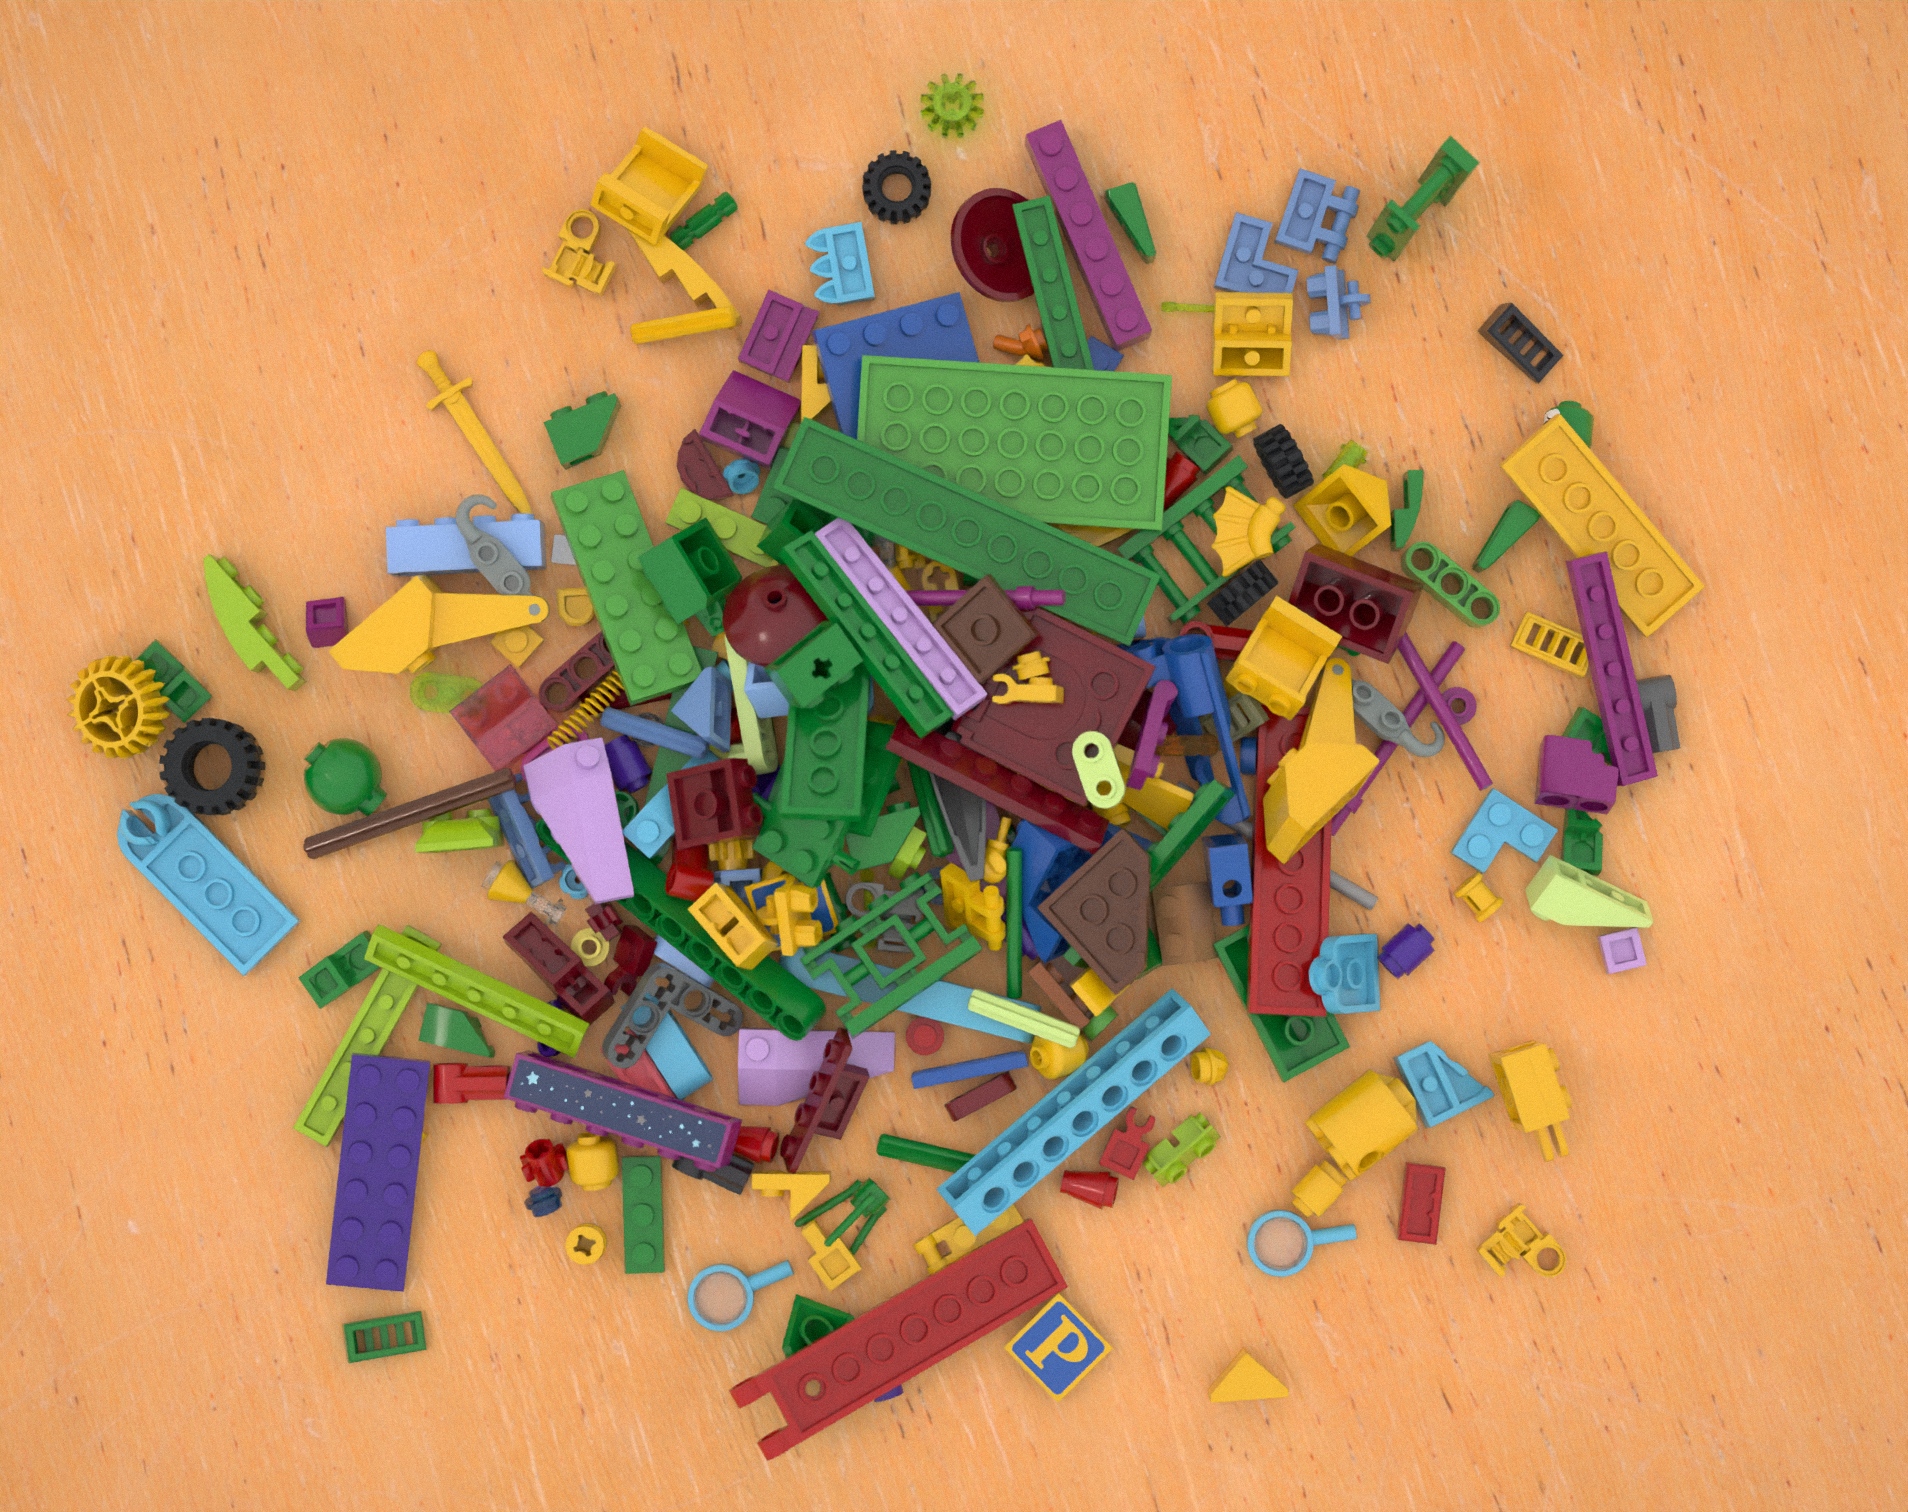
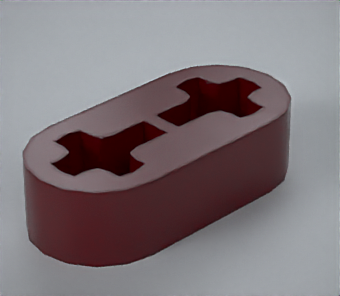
M1006 1071L950 1100L944 1106L952 1121L955 1122L1004 1097L1018 1087L1010 1072Z

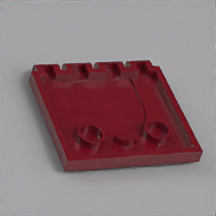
M1038 607L1027 610L1020 609L1039 635L994 675L1006 674L1012 676L1018 684L1029 685V678L1019 681L1017 671L1013 670L1012 667L1019 664L1018 656L1040 651L1041 658H1050V661H1046L1049 673L1036 677L1053 678V685L1063 687V703H996L992 701L993 696H1004L1008 692V685L1005 682L993 681L992 676L986 683L981 685L987 696L978 704L976 711L972 709L967 711L954 721L950 729L962 735L959 743L1086 807L1089 800L1085 794L1072 754L1075 740L1085 732H1098L1110 741L1114 751L1157 667ZM1089 744L1085 748L1087 758H1095L1099 753V748L1096 744Z

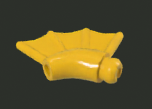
M1226 487L1224 503L1213 514V519H1215L1217 526V536L1215 542L1211 545V548L1216 550L1222 559L1223 577H1229L1254 559H1264L1274 554L1271 545V535L1281 520L1279 516L1286 509L1285 505L1274 496L1269 497L1266 503L1262 505L1233 487Z

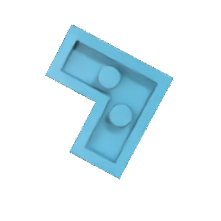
M1491 788L1450 853L1480 873H1485L1504 843L1530 860L1538 862L1558 830L1496 789Z

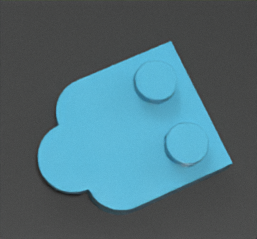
M1377 934L1329 936L1322 942L1320 956L1316 957L1311 963L1309 981L1313 991L1322 996L1323 1005L1329 1013L1349 1014L1380 1011Z

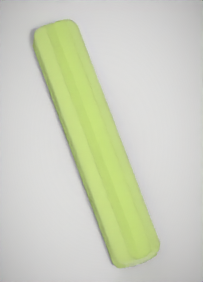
M974 989L968 1002V1009L970 1011L1068 1048H1073L1076 1045L1080 1034L1078 1026L979 989Z

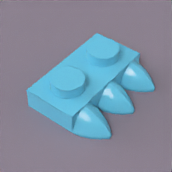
M862 222L824 228L816 231L807 239L805 245L810 249L818 252H828L827 255L820 257L812 264L810 271L820 277L833 278V280L824 283L814 293L817 299L826 303L837 304L838 306L875 299Z

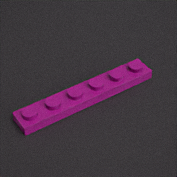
M1607 551L1565 561L1612 766L1619 769L1617 786H1626L1658 777Z

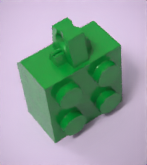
M706 517L671 536L637 557L643 567L644 575L653 583L663 600L666 611L673 616L676 623L679 624L695 615L710 635L714 637L724 632L722 621L726 603L724 596L731 593L742 581V575Z

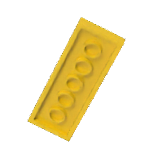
M1555 414L1498 465L1576 558L1607 551L1619 607L1644 637H1649L1705 587L1561 414Z

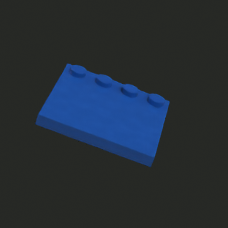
M960 292L812 331L839 431L856 440L862 355L979 363Z

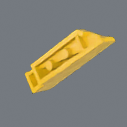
M1117 744L1114 754L1125 783V795L1122 802L1168 830V825L1172 819L1179 813H1185L1188 810L1194 793L1159 779L1165 765L1159 762L1154 779L1147 777L1141 791L1126 787L1134 751ZM1102 781L1098 785V787L1108 793L1112 790V786L1108 781Z

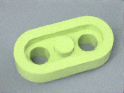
M1094 731L1085 732L1075 740L1072 748L1073 758L1088 800L1096 807L1102 809L1113 808L1124 798L1125 783L1112 745L1101 733ZM1089 744H1096L1099 748V753L1095 758H1087L1085 755V748ZM1102 781H1108L1112 786L1111 792L1106 796L1100 795L1097 791V787Z

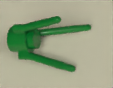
M870 1177L863 1184L857 1179L848 1189L796 1220L794 1224L796 1227H801L854 1195L855 1197L850 1203L855 1209L824 1241V1245L830 1247L861 1215L865 1218L870 1215L849 1249L855 1255L877 1220L887 1211L884 1205L890 1198Z

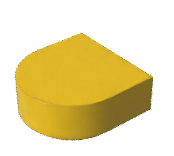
M585 588L557 589V610L560 618L565 623L573 627H583L594 619L595 612Z

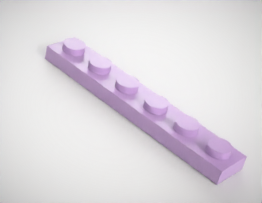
M837 518L814 533L953 712L952 718L954 721L986 698L987 693L851 523Z

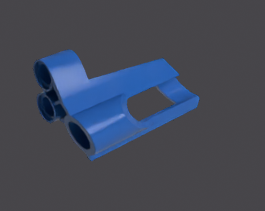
M1189 634L1173 639L1156 637L1132 641L1130 646L1124 644L1116 645V647L1157 667L1147 688L1156 686L1161 680H1169L1176 685L1177 695L1171 704L1169 712L1177 726L1176 733L1191 778L1198 782L1199 788L1203 784L1211 783L1215 779L1198 716L1212 713L1231 784L1229 788L1236 793L1215 819L1228 825L1247 820L1251 812L1230 737L1231 716L1229 702L1211 638L1201 634Z

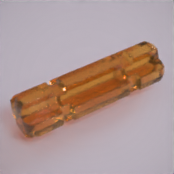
M1166 735L1162 746L1156 745L1154 755L1161 756V753H1163L1164 756H1196L1199 753L1200 756H1214L1218 752V739L1215 735H1199V738L1196 735Z

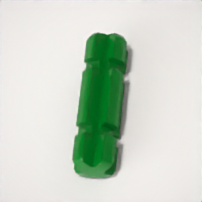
M723 192L714 199L715 203L713 205L709 203L686 220L687 225L684 227L680 225L669 235L671 241L684 251L693 244L694 238L700 239L721 223L723 216L729 217L737 211V203L728 192Z

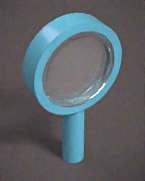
M1281 1209L1271 1210L1260 1215L1252 1223L1247 1234V1250L1250 1258L1260 1270L1272 1276L1285 1277L1299 1272L1306 1266L1311 1258L1313 1246L1357 1239L1354 1224L1310 1230L1306 1222L1297 1214Z
M786 1260L749 1277L742 1270L730 1264L708 1266L696 1275L689 1287L688 1306L694 1319L707 1329L713 1331L734 1329L748 1317L754 1303V1291L793 1275L794 1272L789 1260Z

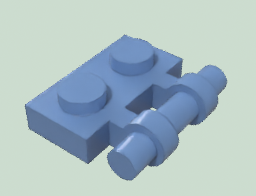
M1300 168L1274 243L1310 255L1315 241L1326 245L1322 259L1330 263H1336L1340 250L1345 249L1348 240L1345 234L1350 220L1356 217L1359 208L1356 202L1360 190L1346 186L1342 198L1331 195L1336 180ZM1326 209L1336 213L1331 230L1320 227Z

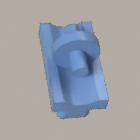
M1337 265L1324 266L1325 273H1319L1306 279L1309 298H1327L1328 307L1327 311L1310 313V331L1315 335H1331L1338 340L1350 339L1347 307H1349L1350 320H1360V306L1371 303L1370 294H1359L1358 281H1348V295H1346L1345 271L1339 270Z

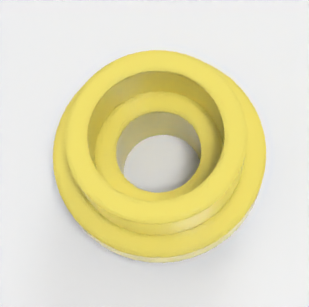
M585 928L573 937L571 950L582 959L584 966H596L607 958L610 944L609 941L606 942L600 932L595 934L592 928ZM587 940H593L597 945V950L592 955L586 954L583 950V944Z

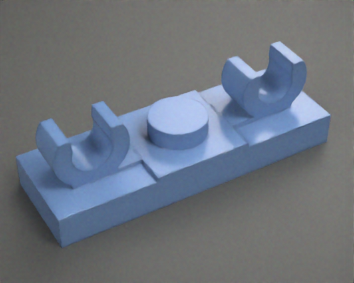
M515 774L517 783L523 780L522 774ZM514 789L491 797L488 801L495 816H499L500 827L524 878L530 887L534 889L554 878V874L565 867V863L563 861L553 865L548 862L547 853L551 852L552 849L547 845L541 848L536 832V822L527 814L524 806H521L530 800L529 793L519 795Z

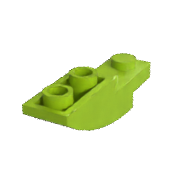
M208 554L203 559L209 597L216 617L232 647L250 671L259 673L267 666L287 689L296 691L306 682L300 674L304 668L289 652L283 655L274 644L279 640L265 624L259 627L256 625L268 615L261 607L265 602L264 599L252 586L248 585L244 588L235 578L240 574L239 571L226 557L223 556L219 560L217 557Z

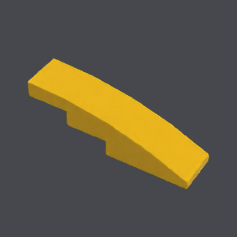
M626 228L663 284L676 276L696 307L710 299L715 308L727 306L734 308L711 277L686 252L665 235L654 245ZM736 309L737 324L734 327L743 322Z

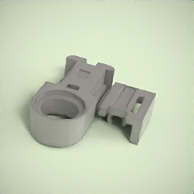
M861 882L853 885L847 891L845 903L852 915L861 918L870 911H859L852 905V895L856 890H869L874 900L885 893L891 898L899 891L884 890V884ZM919 891L883 916L882 922L897 914L907 930L915 926V924H911V916H914V923L922 918V913L915 904V900L923 896L924 891ZM894 927L883 934V940L878 939L876 950L911 953L905 943L904 946L884 943V941L904 943Z

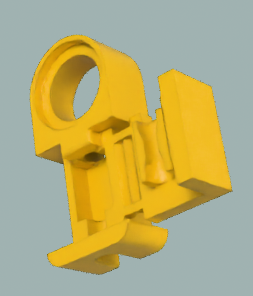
M579 209L568 215L558 234L559 239L563 242L550 268L547 269L542 266V272L547 278L557 280L568 288L575 286V283L571 281L574 278L577 280L576 285L602 297L617 265L613 261H607L604 265L594 260L595 255L592 254V251L600 237L601 227L592 212ZM580 218H587L593 223V232L586 238H578L572 233L574 222Z
M1520 1203L1514 1205L1507 1216H1502L1497 1220L1496 1227L1500 1230L1504 1227V1231L1501 1233L1498 1230L1495 1231L1476 1248L1477 1252L1501 1278L1505 1275L1504 1271L1507 1270L1504 1265L1512 1258L1518 1260L1520 1258L1519 1254L1535 1272L1544 1277L1557 1276L1566 1266L1564 1250L1549 1233L1545 1232L1542 1235L1522 1212L1526 1206ZM1544 1248H1552L1558 1255L1557 1264L1549 1270L1541 1269L1537 1263V1255Z

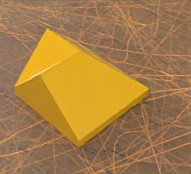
M1345 464L1293 505L1324 546L1349 556H1353L1391 526L1387 481Z

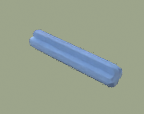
M611 707L604 709L600 720V725L607 729L698 759H704L710 747V743L702 737Z

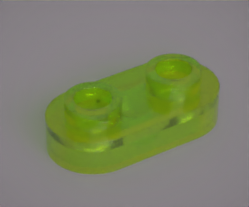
M431 672L422 673L412 681L409 691L414 705L429 712L475 716L484 710L488 702V692L485 686L480 681L470 677ZM434 685L438 691L437 696L434 699L428 700L425 696V690L428 686ZM468 690H472L476 698L472 704L467 705L463 702V694Z

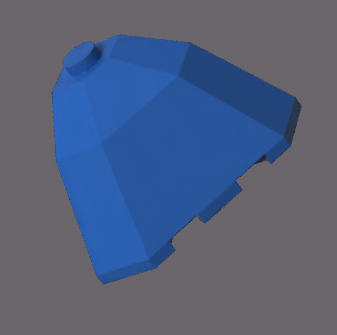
M1023 819L1017 826L1016 831L1018 834L1011 846L1022 848V915L1040 959L1047 963L1067 952L1069 949L1068 941L1037 907L1094 854ZM1109 823L1099 849L1122 828ZM1128 831L1145 850L1154 843Z

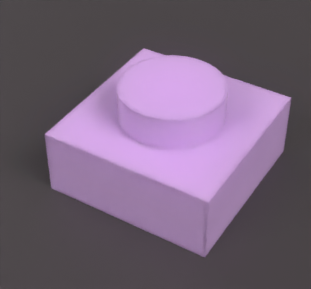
M1637 927L1597 936L1606 974L1647 965Z

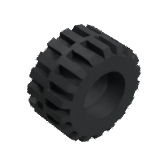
M202 718L200 721L192 720L186 723L187 727H178L173 732L175 735L174 739L165 742L163 747L168 750L165 756L160 755L159 760L160 764H164V771L159 772L160 778L166 781L168 785L164 789L168 795L176 798L175 803L180 807L188 808V811L198 814L226 815L231 814L233 810L244 808L247 800L255 798L257 795L254 792L256 787H262L264 778H260L261 770H265V762L260 760V755L263 754L261 746H257L254 743L256 738L251 733L244 731V727L238 724L214 718ZM211 744L223 746L229 753L232 763L228 780L215 790L203 788L198 783L194 774V762L197 755L203 748Z

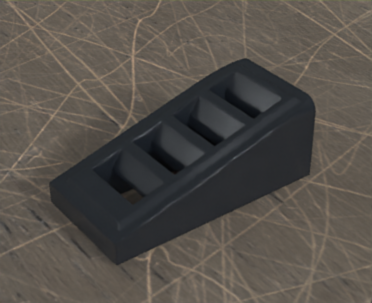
M1503 303L1498 306L1478 329V332L1493 347L1535 383H1540L1563 357V354L1513 303ZM1509 320L1511 323L1500 333L1498 331L1500 327ZM1519 329L1522 334L1511 344L1508 340ZM1529 340L1533 341L1534 344L1522 355L1520 353L1522 348ZM1543 350L1546 353L1545 356L1534 367L1530 362Z

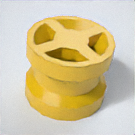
M580 1224L568 1235L565 1244L566 1252L570 1259L577 1264H592L606 1250L607 1238L602 1228L596 1224Z

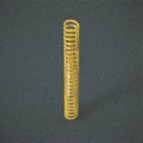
M687 619L683 621L687 626H690ZM612 671V677H606L607 682H601L602 688L596 687V693H590L591 699L585 698V704H579L580 709H574L575 715L569 714V720H563L564 726L558 725V731H552L553 737H547V742L553 750L556 747L552 741L559 746L564 745L557 735L567 743H572L562 730L574 739H577V736L567 724L580 734H583V731L573 719L585 728H588V725L579 714L584 716L590 723H594L585 709L590 711L595 717H599V714L592 708L590 703L601 712H604V708L597 702L595 697L606 706H610L600 691L612 701H615V698L605 686L620 696V692L611 683L613 681L624 690L622 683L616 677V675L619 676L617 671Z

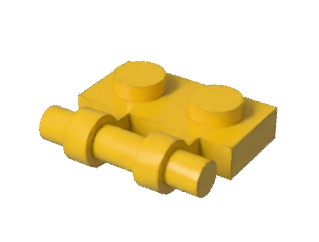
M949 863L940 871L945 925L955 930L965 924L970 934L976 940L981 937L987 941V946L990 950H1000L1003 946V939L1006 936L1005 923L1001 920V915L1004 913V901L999 895V889L991 885L985 887L984 891L981 892L979 880L969 881L966 871L953 863Z

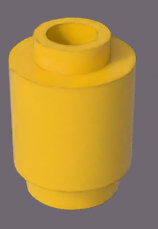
M1324 1160L1320 1166L1315 1164L1291 1190L1295 1196L1291 1203L1307 1218L1312 1213L1320 1217L1343 1193L1342 1187L1346 1184L1347 1179L1330 1163Z

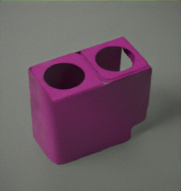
M1546 735L1540 744L1535 804L1607 815L1615 804L1619 769L1614 766L1605 765L1604 756L1592 752V743L1590 741Z

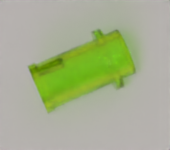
M1349 440L1346 445L1342 444L1340 446L1342 451L1327 471L1322 474V477L1326 479L1343 464L1357 469L1360 463L1364 465L1367 462L1364 458L1368 455V452L1356 442Z

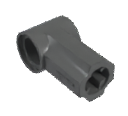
M1671 675L1636 680L1652 752L1657 753L1681 749L1674 714L1677 696Z

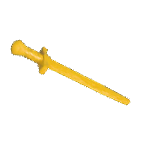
M432 350L422 352L417 358V366L428 373L438 391L441 392L440 395L427 402V409L434 411L443 403L510 502L521 514H532L530 505L519 483L461 393L462 390L473 386L472 378L467 377L456 385H451V381L448 380L449 378L439 366L437 353Z

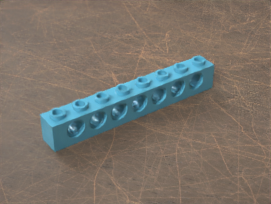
M1171 988L936 1190L976 1236L1208 1038L1211 1033L1192 1006Z

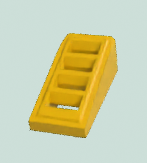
M1528 611L1525 612L1510 647L1573 677L1583 678L1589 668V662L1582 634ZM1533 625H1536L1540 629L1532 646L1525 642ZM1549 631L1554 636L1547 651L1544 652L1540 650V647ZM1562 638L1568 640V643L1561 658H1558L1554 655ZM1576 646L1583 647L1576 664L1570 663L1569 661Z

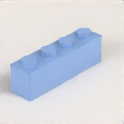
M534 514L511 515V521L496 522V516L484 515L473 517L475 527L498 538L525 570L546 569L545 527L540 519L534 520ZM456 518L434 519L435 525H419V520L404 519L397 520L396 527H386L387 571L393 577L481 572L471 560L465 538L456 525Z

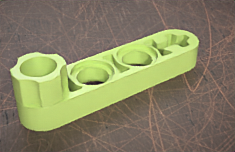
M725 635L726 651L743 743L730 746L728 758L748 759V764L754 768L756 775L774 772L778 767V754L771 717L759 718L744 692L748 661L740 657L732 649Z

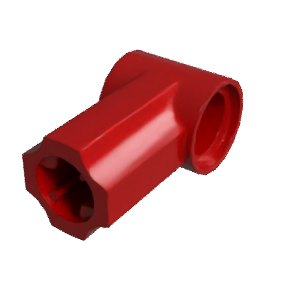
M1192 621L1183 627L1178 637L1186 635L1190 630H1198L1203 635L1211 638L1217 660L1235 662L1253 630Z
M676 836L673 838L672 865L665 883L666 895L696 902L713 886L714 873L712 870L707 869L708 845L689 850H677Z
M468 1063L433 1064V1103L457 1104L468 1103V1100H508L504 1098L510 1077L509 1066H468Z

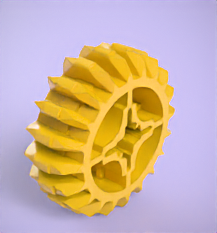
M109 655L104 656L103 659L91 661L87 668L77 672L80 680L73 681L70 684V687L76 694L70 695L66 699L74 705V710H71L67 716L76 718L77 724L72 730L84 733L81 743H92V753L99 754L104 752L106 758L119 757L127 759L133 757L134 754L145 753L149 746L155 745L159 741L157 734L163 733L167 729L161 720L168 718L170 715L169 712L162 708V704L167 703L170 698L160 695L159 690L162 689L165 683H155L153 681L156 671L152 669L144 670V661H132L131 656L123 655L117 657ZM124 684H126V685L130 688L131 691H129V690L124 686ZM125 701V703L118 706V703ZM119 708V711L112 713L114 709Z

